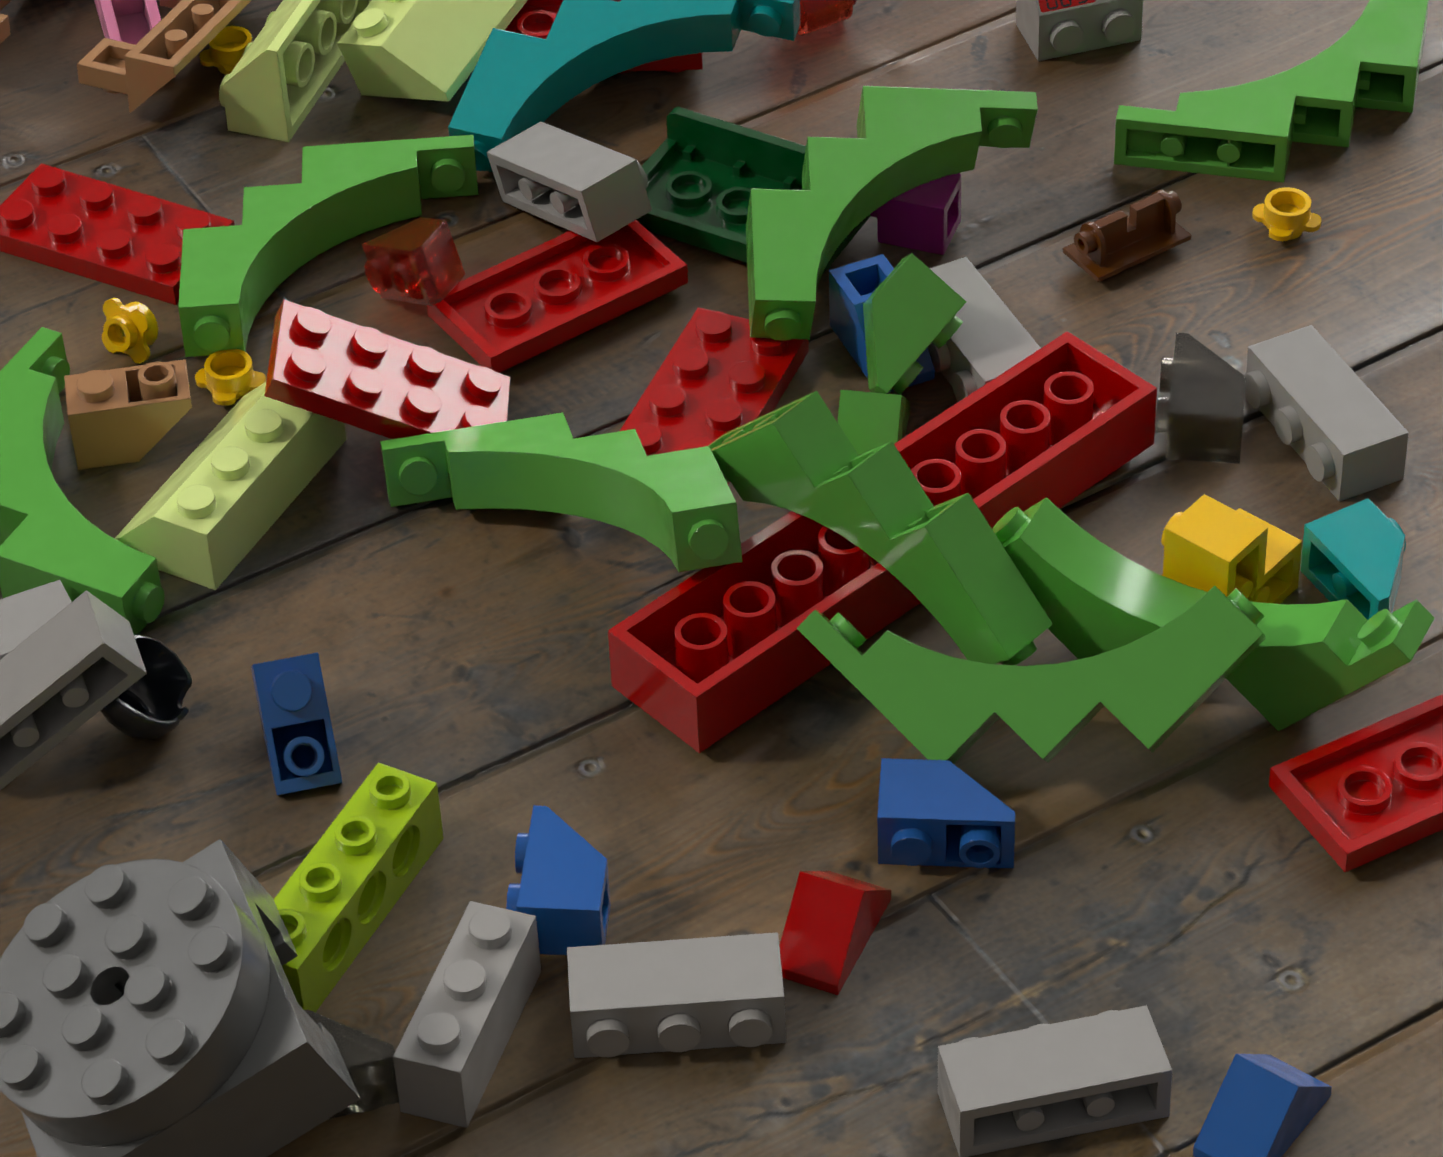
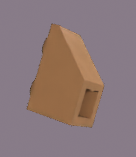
M186 359L168 362L157 361L146 365L110 370H91L86 373L64 376L67 414L78 470L139 462L192 408Z

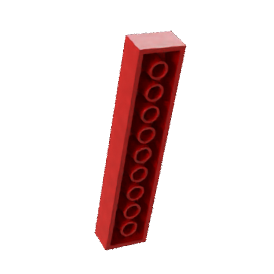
M1066 331L894 445L933 506L969 493L993 529L995 524L1014 507L1018 506L1024 512L1046 497L1058 508H1061L1152 446L1155 440L1157 387ZM790 511L741 543L743 562L703 568L609 629L608 641L612 687L698 753H701L831 664L797 629L815 609L824 614L829 620L839 612L867 640L921 602L895 576L861 548L820 523Z

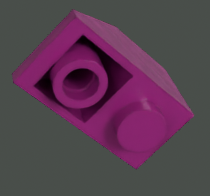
M960 173L952 174L921 184L894 197L873 211L870 215L877 218L878 242L944 255L961 222L962 175Z

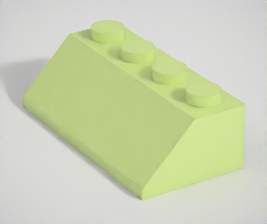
M283 0L276 11H272L268 15L263 29L253 42L247 44L243 57L232 72L224 76L221 82L219 101L221 106L225 107L228 131L289 142L345 62L337 45L338 41L353 24L354 19L363 12L372 0Z
M372 0L363 12L354 19L353 24L338 41L337 45L361 95L450 101L475 69L492 29L505 30L527 0Z
M264 382L237 402L114 539L133 549L156 557L158 570L216 590L347 440L345 423L265 397L266 382Z

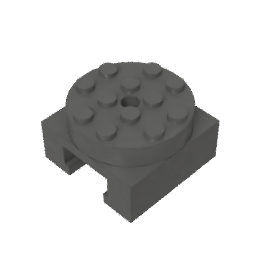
M221 839L184 862L169 859H141L99 867L92 874L65 888L47 903L35 907L27 915L23 927L15 935L1 956L0 1091L21 1110L37 1157H268L360 1099L334 1037L321 1023L316 1024L295 998L282 966L298 955L273 897Z

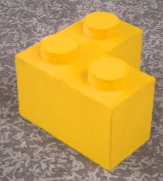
M1204 494L1187 510L1174 514L1163 530L1161 543L1164 546L1162 576L1207 592L1216 586L1226 597L1236 588L1249 601L1280 604L1298 588L1302 540L1241 508L1234 510Z

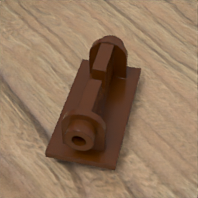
M1157 190L1151 196L1131 204L1129 218L1120 209L1094 222L1083 224L1080 232L1074 236L1075 243L1064 247L1063 253L1093 279L1100 282L1191 240L1192 235L1176 222V214L1182 209L1179 196L1174 191L1165 192L1164 190Z

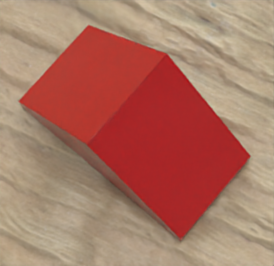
M800 871L779 945L782 977L839 995L891 901V890L831 871Z

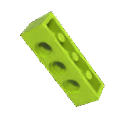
M378 762L274 898V902L298 955L282 967L298 1004L311 1018L444 839L438 785L436 782Z

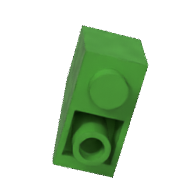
M913 253L903 258L863 303L868 387L871 392L887 394L892 388L900 395L924 368L916 361L917 358L931 343L940 349L963 323L956 314L967 301Z

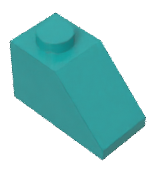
M1367 498L1304 525L1300 571L1330 602L1348 599L1367 620L1383 609H1388L1392 613L1401 580L1403 553L1406 549L1405 534L1394 519L1388 518Z

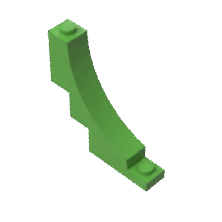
M1369 0L1362 15L1350 30L1332 46L1315 57L1289 70L1253 82L1214 90L1180 93L1176 111L1119 105L1115 126L1114 164L1284 183L1292 141L1349 147L1356 107L1413 113L1426 34L1429 0Z
M863 86L857 119V138L807 137L802 170V190L751 188L746 221L750 338H772L781 341L790 339L810 340L816 303V289L825 267L848 234L868 215L894 197L941 177L974 170L979 146L1030 148L1038 111L1036 92Z
M474 135L304 146L302 150V183L244 187L242 225L183 229L178 309L185 357L209 356L214 352L229 349H240L246 352L248 334L264 302L285 279L317 255L367 231L394 222L422 216V199L478 195Z
M41 327L0 371V588L2 597L6 598L60 580L71 602L87 590L130 622L134 635L139 634L147 623L153 622L158 617L164 605L165 595L161 587L157 559L133 549L101 531L68 501L56 483L52 474V464L56 444L64 426L59 393L65 388L64 376L70 375V366L66 357L62 333Z
M818 391L735 428L708 445L726 482L730 481L743 501L765 503L788 509L835 531L861 548L914 594L941 624L967 660L986 664L1017 665L1038 649L1033 640L1053 625L969 493L933 506L893 442L890 441L858 455Z
M563 412L380 441L388 499L391 507L452 497L456 510L522 509L575 515L611 524L643 537L671 559L678 572L743 562L736 500L709 446L647 456L635 429L573 438Z
M1047 497L1024 512L1018 506L1014 507L992 529L1053 623L1048 630L1078 659L1093 657L1125 646L1161 628L1189 609L1207 593V591L1193 588L1159 575L1124 557L1072 521ZM1348 599L1318 604L1289 605L1250 601L1265 616L1256 626L1264 633L1266 639L1226 679L1280 731L1412 661L1435 617L1417 599L1392 613L1388 609H1383L1369 620Z
M1216 586L1212 587L1189 609L1161 628L1125 646L1093 657L1058 664L1015 666L970 661L918 646L888 630L863 654L858 648L866 641V638L839 612L829 620L824 614L815 609L797 627L928 760H949L953 764L999 718L1005 721L1043 760L1049 763L1104 706L1153 753L1266 639L1264 633L1256 626L1265 616L1236 588L1226 597Z

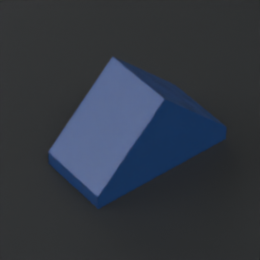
M1235 1054L1193 1146V1156L1282 1157L1330 1098L1332 1087L1272 1055Z

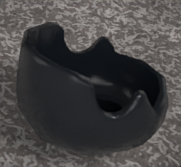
M135 634L134 637L147 674L100 710V712L110 724L125 735L156 740L175 729L180 721L189 713V709L186 706L182 708V704L187 691L192 686V678L175 652L155 638Z

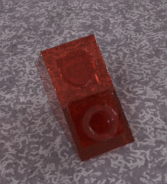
M421 217L362 244L368 260L365 262L367 279L372 288L383 299L433 306L441 302L466 275L446 220Z

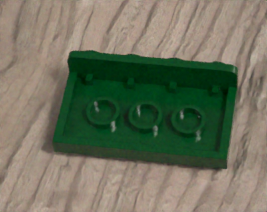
M675 107L666 117L667 139L642 165L648 179L646 192L652 211L636 220L650 232L747 263L746 221L751 188L802 190V170L806 146L688 109ZM868 215L838 246L825 267L823 274L871 215Z

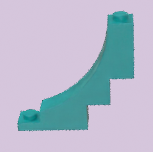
M563 0L546 39L496 28L492 29L448 126L449 136L474 135L477 171L493 172L487 155L489 150L535 124L544 122L570 99L592 85L619 72L674 56L703 52L733 51L741 30L754 32L766 37L772 36L794 41L800 27V0H621L620 2L613 0Z

